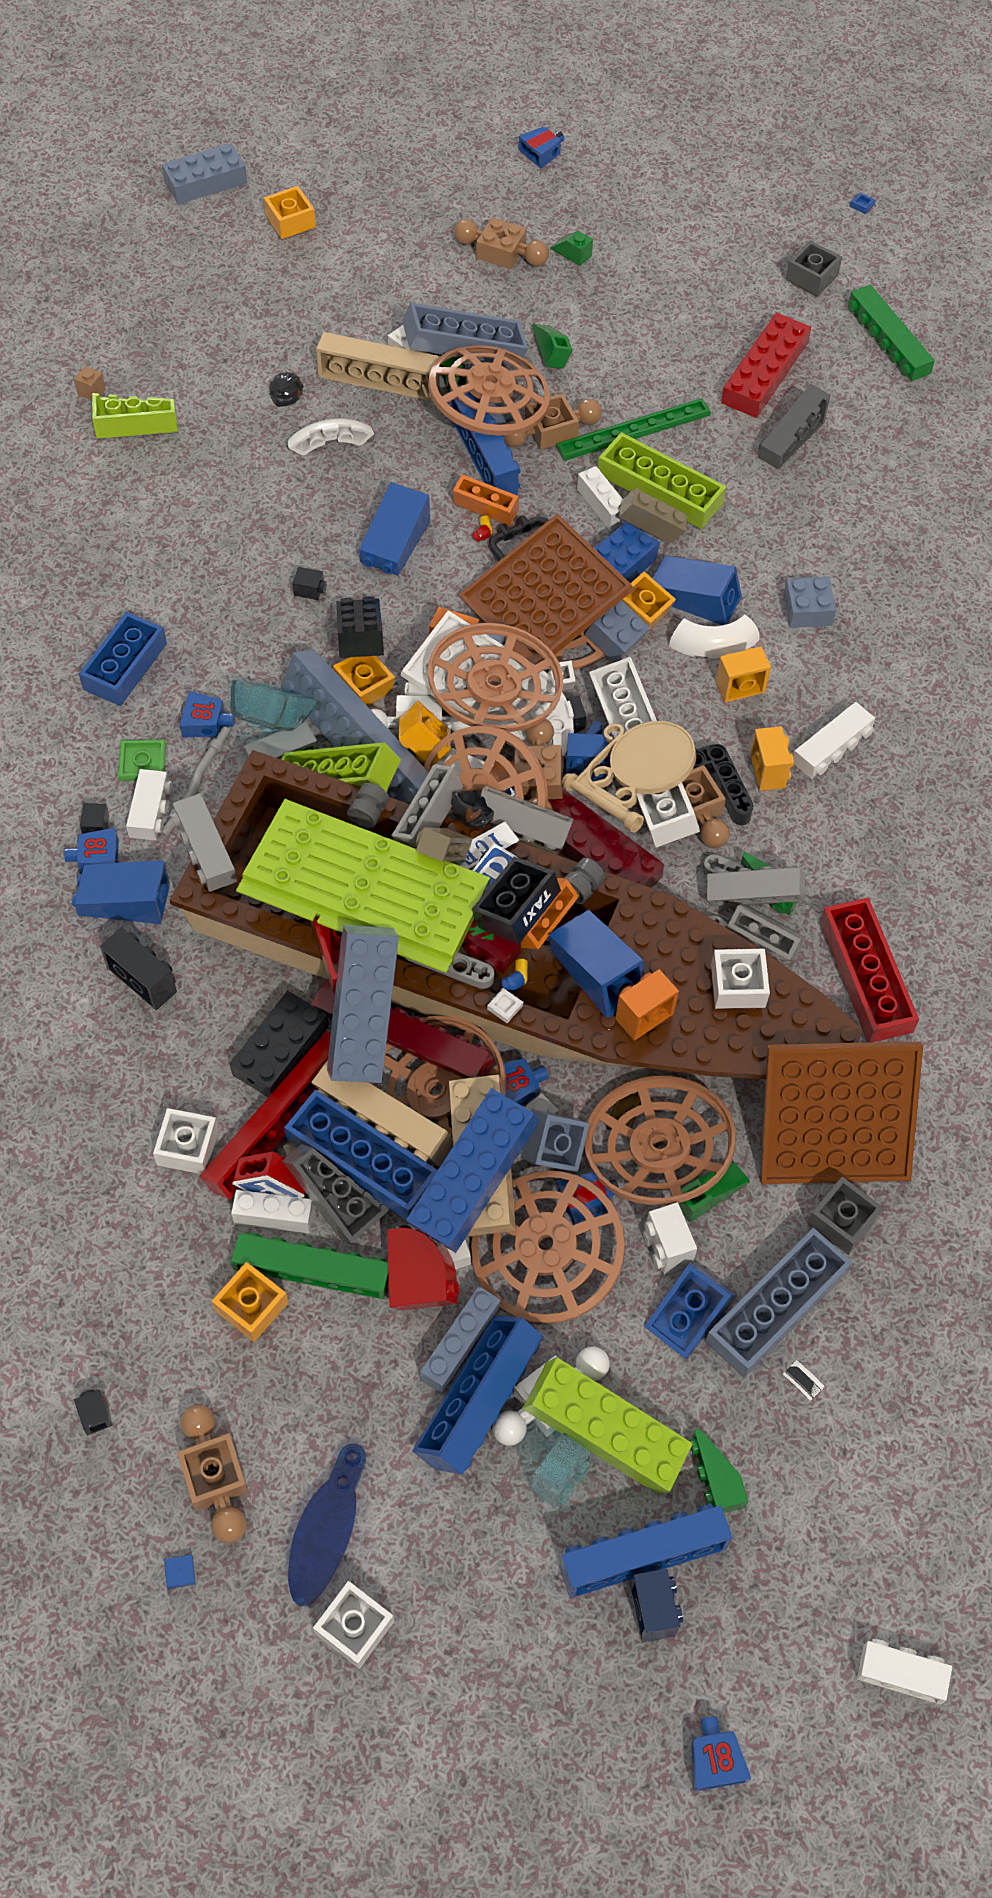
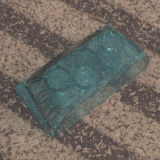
M232 680L230 698L232 716L247 721V726L260 728L262 731L272 733L274 730L293 731L303 724L314 710H320L321 701L266 684Z

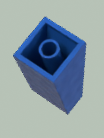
M391 482L359 549L360 562L367 567H375L386 574L398 576L430 523L429 495Z
M665 556L661 564L657 566V571L653 577V580L676 599L672 607L722 626L729 623L742 598L736 566Z
M164 861L84 865L83 872L79 873L77 879L78 892L74 893L72 899V906L76 908L78 916L153 924L162 923L170 888Z
M589 910L548 934L553 954L606 1018L617 1012L620 992L628 986L633 987L639 983L640 979L645 975L643 959Z

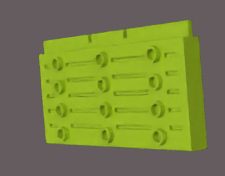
M284 799L243 872V879L236 892L311 921L317 915L319 916L318 924L341 933L343 925L394 928L399 936L398 955L447 973L475 918L472 908L489 888L491 877L449 861L442 862L417 852L415 848Z

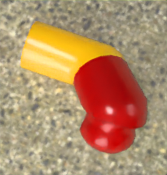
M486 515L480 517L479 522L481 526L472 534L476 542L484 541L492 535L491 522Z

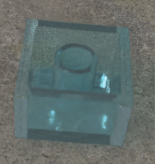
M564 1433L532 1474L530 1490L555 1510L559 1504L565 1506L573 1495L574 1484L576 1482L581 1484L590 1472L588 1469L591 1466V1463H589L591 1453Z

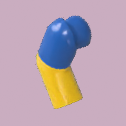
M518 959L515 961V972L508 975V977H504L501 981L504 989L507 991L516 990L526 984L527 960Z

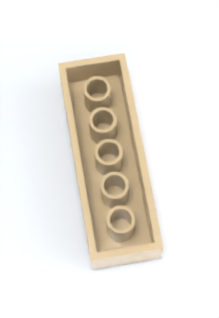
M323 332L316 348L320 378L433 401L429 393L428 381L431 368L440 356ZM436 374L437 388L440 386V374Z
M327 1060L312 1081L318 1092L439 1170L453 1148V1138L445 1129L369 1082L331 1081L327 1072Z
M499 1074L449 1081L453 1146L491 1088L506 1096L505 1083ZM511 1167L467 1237L516 1231Z

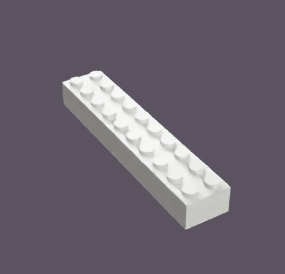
M631 657L589 672L608 725L618 723L623 726L626 732L639 724L657 721ZM612 732L613 738L615 739L620 732ZM682 782L674 788L661 793L636 794L655 847L700 832L695 813Z

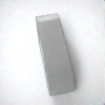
M715 854L707 856L703 866L706 874L715 873L717 870L738 872V869L744 868L743 865ZM713 863H717V867L714 869L710 868Z

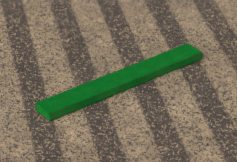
M703 398L556 443V449L563 461H567L608 448L621 432L637 439L711 415V411Z

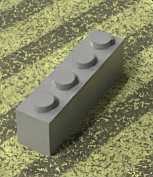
M433 765L393 832L392 838L394 841L416 849L418 846L416 844L417 836L420 831H423L424 827L439 828L452 807L453 792H460L463 788L455 767Z
M485 785L480 797H484L487 806L494 810L493 820L488 825L491 823L500 825L506 822L512 831L522 834L521 837L531 842L538 840L543 842L544 846L549 849L557 850L559 848L562 850L573 818Z
M201 793L174 802L175 812L171 813L175 826H180L182 829L180 836L184 846L189 845L191 851H188L192 865H198L199 870L196 872L201 885L206 884L210 892L237 882L235 869Z
M786 865L782 869L762 867L761 870L754 871L748 868L738 869V872L717 870L715 873L707 874V901L713 907L805 901V873L796 865Z

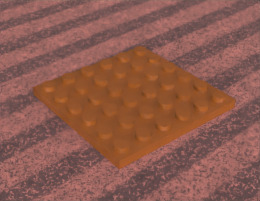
M557 513L463 590L459 596L484 623L505 624L524 630L541 640L555 655L631 593L634 588ZM516 640L513 648L514 652L522 655L534 665L544 660L533 648Z
M922 1042L767 1045L760 1168L761 1184L838 1182L841 1177H844L849 1182L911 1181L923 1056Z

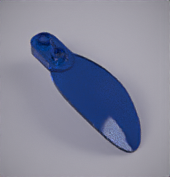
M348 1444L341 1449L329 1480L313 1495L295 1530L289 1557L288 1583L292 1599L299 1606H309L323 1593L347 1549L356 1516L355 1490L366 1464L365 1450L358 1444ZM351 1453L357 1455L353 1460L348 1458V1455ZM341 1478L348 1480L344 1485L339 1484L338 1481Z

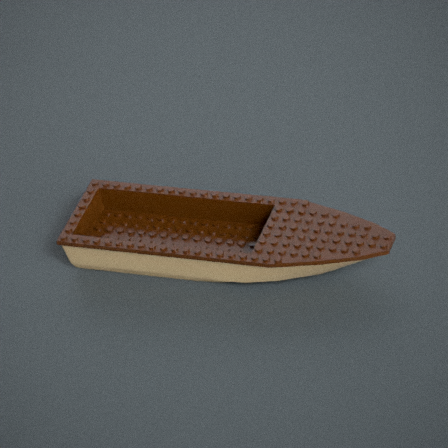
M252 750L213 820L235 869L237 882L209 892L206 884L201 885L196 872L199 870L198 865H192L190 862L169 899L170 905L181 908L189 925L196 932L329 980L310 920L236 892L243 879V872L284 799L360 827L349 819L347 811L354 799H358L356 795L361 787ZM389 797V802L383 812H381V816L374 828H360L393 840L392 834L410 804ZM445 817L439 827L450 829L473 839L487 832L480 828L465 826L462 822ZM520 842L505 848V850L518 858L555 871L557 878H564L569 872H573V868L578 863ZM604 872L606 880L598 889L592 890L593 894L585 903L577 904L574 902L554 930L589 910L643 959L645 974H652L660 969L679 990L674 1014L635 1041L615 1019L616 1013L606 1018L553 954L549 936L539 949L521 948L520 955L503 974L494 970L493 984L484 989L410 962L398 954L396 956L391 1003L429 1017L450 1016L468 1021L483 1030L492 1040L525 1052L549 1058L607 1066L652 1068L706 1076L766 1079L767 1045L859 1043L863 1032L852 1019L821 991L766 952L770 991L766 1008L715 1009L711 969L714 950L760 948L673 895ZM462 946L460 947L458 953L484 962L477 956L469 955ZM525 959L528 961L526 984L516 990H508V992L523 1002V1006L506 1023L487 1009V1005L503 989L501 985L502 979L515 972V961ZM457 962L453 965V968L461 972L467 966L462 962ZM471 967L470 976L472 975V971L474 972L473 967ZM483 972L482 975H479V979L487 977V973Z

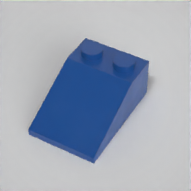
M689 1263L644 1327L683 1358L687 1359L724 1315L737 1294L699 1265Z

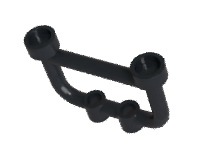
M520 516L515 521L516 525L511 528L506 523L500 525L497 529L498 533L489 540L490 551L500 561L505 555L497 546L498 542L502 540L508 541L520 532L526 533L530 531L534 526H543L549 520L544 517H534L528 520L525 516Z

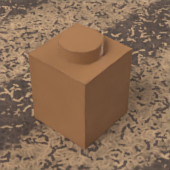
M84 366L74 378L78 396L92 401V393L101 395L106 389L102 372Z

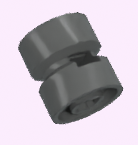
M364 783L356 795L358 799H354L350 805L347 816L356 825L371 829L374 828L381 816V812H383L389 802V795L378 785Z
M582 858L573 868V872H569L564 878H567L579 895L575 903L583 904L593 894L592 890L598 889L606 880V875L596 862L589 858Z

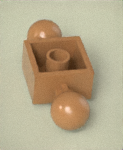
M491 217L483 231L478 230L476 223L470 219L460 220L454 229L455 237L460 243L468 245L475 240L477 241L476 259L508 269L513 268L520 254L525 255L527 262L533 266L543 265L549 257V249L544 242L535 240L528 245L526 244L527 228Z
M563 393L551 396L544 418L527 431L513 435H503L505 444L510 447H518L525 442L527 436L533 435L541 450L555 446L556 443L578 437L579 421L585 425L597 423L602 415L601 406L596 400L589 398L582 400L576 410H572ZM536 401L528 403L525 406V420L534 415L540 409L541 404ZM512 420L507 422L506 424H513L515 423V421Z
M544 719L539 724L525 729V736L532 744L529 747L538 758L544 771L548 799H563L561 745H547L553 739L554 727L548 719ZM515 748V769L520 774L531 768L521 752ZM535 778L522 783L524 800L537 805V785ZM548 801L547 809L553 811L552 806Z
M702 765L692 769L682 784L695 813L697 823L702 825L700 830L701 840L708 847L719 848L726 844L730 836L728 825L720 819H714L723 815L726 799L705 766Z
M193 1405L184 1411L180 1420L183 1433L188 1438L195 1440L196 1443L195 1446L177 1452L184 1478L196 1512L215 1506L216 1514L211 1523L213 1535L223 1543H234L245 1534L247 1520L241 1510L232 1507L230 1499L249 1493L230 1433L211 1439L210 1434L215 1427L213 1412L204 1405ZM215 1469L217 1474L210 1476V1470Z

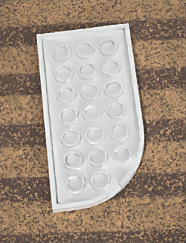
M447 611L404 667L400 676L433 696L427 678L428 663L432 651L446 635L471 624L452 612ZM486 634L472 636L476 647L496 646L504 648V645ZM461 639L450 645L439 658L452 664L460 654L468 650L464 640ZM481 654L483 661L499 660L501 655ZM472 657L465 660L458 668L469 673L470 669L475 665ZM509 659L508 664L513 666L518 673L526 670L517 661ZM436 665L434 669L435 687L438 693H448V672ZM544 671L538 673L541 680L540 694L554 695L555 680ZM454 676L456 691L466 690L467 681ZM531 677L522 680L521 690L534 693V684ZM493 681L489 682L491 685L494 686L500 685L499 683H495ZM561 693L560 701L555 710L546 718L554 727L553 739L547 745H561L564 757L567 752L568 733H574V714L570 701H567L564 694ZM472 697L462 699L468 706L478 711L481 705ZM517 698L512 703V706L516 711H519L530 700ZM455 700L445 701L460 714L474 720L475 716L461 708ZM537 702L531 711L522 717L526 721H530L544 713L551 703ZM490 707L487 712L490 715H507L502 707ZM484 719L483 723L492 725L516 724L512 719L506 721ZM525 729L510 732L519 737L526 745L532 746L525 736ZM507 741L505 742V743L509 744L510 746H512L513 748H515L511 743H509V742H507Z

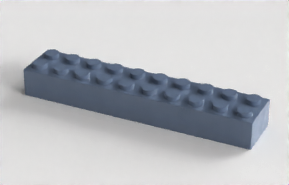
M315 649L293 652L282 689L334 747L385 742L401 759L387 793L390 798L411 804L429 772L400 743L393 733Z

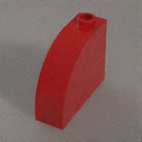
M387 1229L389 1307L397 1310H412L458 1304L457 1296L459 1295L460 1288L457 1282L453 1259L446 1247L414 1229Z

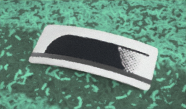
M797 1360L783 1373L810 1401L825 1387Z

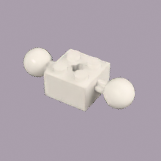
M397 695L396 717H387L380 709H370L388 729H397L398 740L399 718L417 701H420L453 732L471 727L454 717H442V707L432 695ZM474 733L463 735V737H470Z
M590 1346L584 1348L577 1356L575 1369L594 1381L600 1380L609 1370V1357L599 1347ZM545 1364L514 1387V1397L522 1407ZM520 1409L518 1412L512 1410L501 1412L497 1421L492 1425L495 1439L506 1446H513L521 1442L527 1431L526 1425L532 1420L546 1437L552 1434L555 1429L523 1409Z

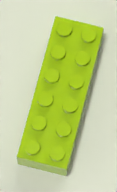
M622 432L599 457L598 469L607 480L630 492L637 488L687 514V522L700 529H703L724 504L725 485Z
M385 742L285 752L281 759L359 787L364 783H373L383 788L386 792L401 761Z
M558 1357L546 1362L522 1408L657 1494L671 1491L693 1444Z

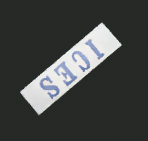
M503 822L472 840L465 861L451 863L469 869L479 863L482 854L488 851L494 843L505 849L520 840L506 822Z

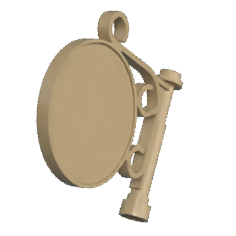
M651 721L639 724L626 732L623 726L618 723L608 725L604 730L606 741L610 744L591 761L589 766L579 776L574 773L566 774L562 780L564 789L567 791L574 789L588 798L589 801L622 821L626 829L633 833L637 832L642 827L644 818L637 812H630L628 809L637 802L636 794H655L670 790L683 782L695 765L696 749L694 741L690 734L677 724L666 721ZM619 731V735L614 740L613 737L609 736L610 733ZM611 753V768L606 766L597 767ZM593 771L596 777L600 774L608 775L602 780L594 782L591 780ZM613 777L624 787L616 792V797L602 789L611 784ZM624 795L632 796L627 801L620 800Z

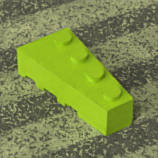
M92 393V420L97 439L178 432V418L174 399L148 397L146 400H141L137 396H129V399L118 398V395L109 394L108 397H100V394Z

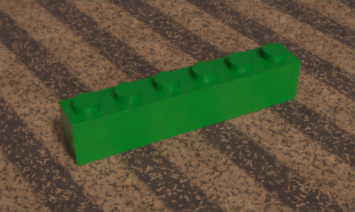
M870 284L851 291L848 302L850 312L855 313L860 324L865 325L871 337H875L881 349L885 350L890 355L891 361L900 367L902 374L907 376L910 381L931 374L935 360Z
M247 1232V1234L239 1233L231 1260L233 1270L239 1271L247 1262L267 1277L382 1300L385 1298L389 1282L388 1262L381 1257L369 1259L355 1252L344 1254L330 1247L314 1248L305 1242L288 1243L280 1237H272V1239L263 1238L260 1234L254 1232Z

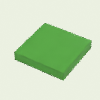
M121 740L118 780L137 781L140 769L165 772L166 740Z

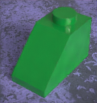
M576 231L559 239L550 249L581 266L592 256L593 239L580 231Z

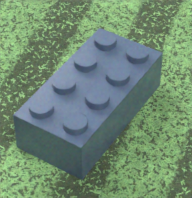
M232 143L162 164L164 182L178 205L248 183L246 166Z

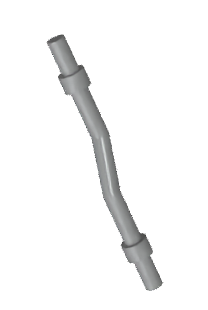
M223 726L217 737L212 739L207 746L208 750L195 768L189 789L183 799L197 794L203 773L215 754H219L223 748V742L231 732L229 728ZM171 813L168 816L169 820L161 831V835L168 837L175 827Z

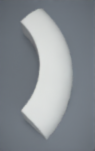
M345 418L326 419L307 425L294 433L288 440V447L300 455H306L310 451L325 445V441L338 439V442L352 443L360 446L372 437L374 432L371 426L360 421Z
M743 615L733 623L723 626L698 625L684 618L674 631L669 647L693 657L695 655L708 657V659H718L725 654L745 651L754 646L759 641V631L754 622L746 615Z

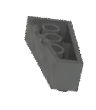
M810 383L767 438L761 441L758 448L760 450L758 458L779 469L825 423L831 395Z
M301 1144L282 1160L341 1240L353 1243L389 1211L387 1207L379 1203L371 1194L359 1187L350 1177L343 1174L335 1165L312 1147Z

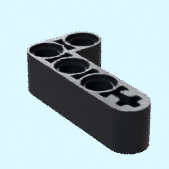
M711 744L696 749L695 764L697 765H694L693 769L704 765L726 799L725 807L731 820L737 825L748 824L751 820L754 805L727 749L721 744Z

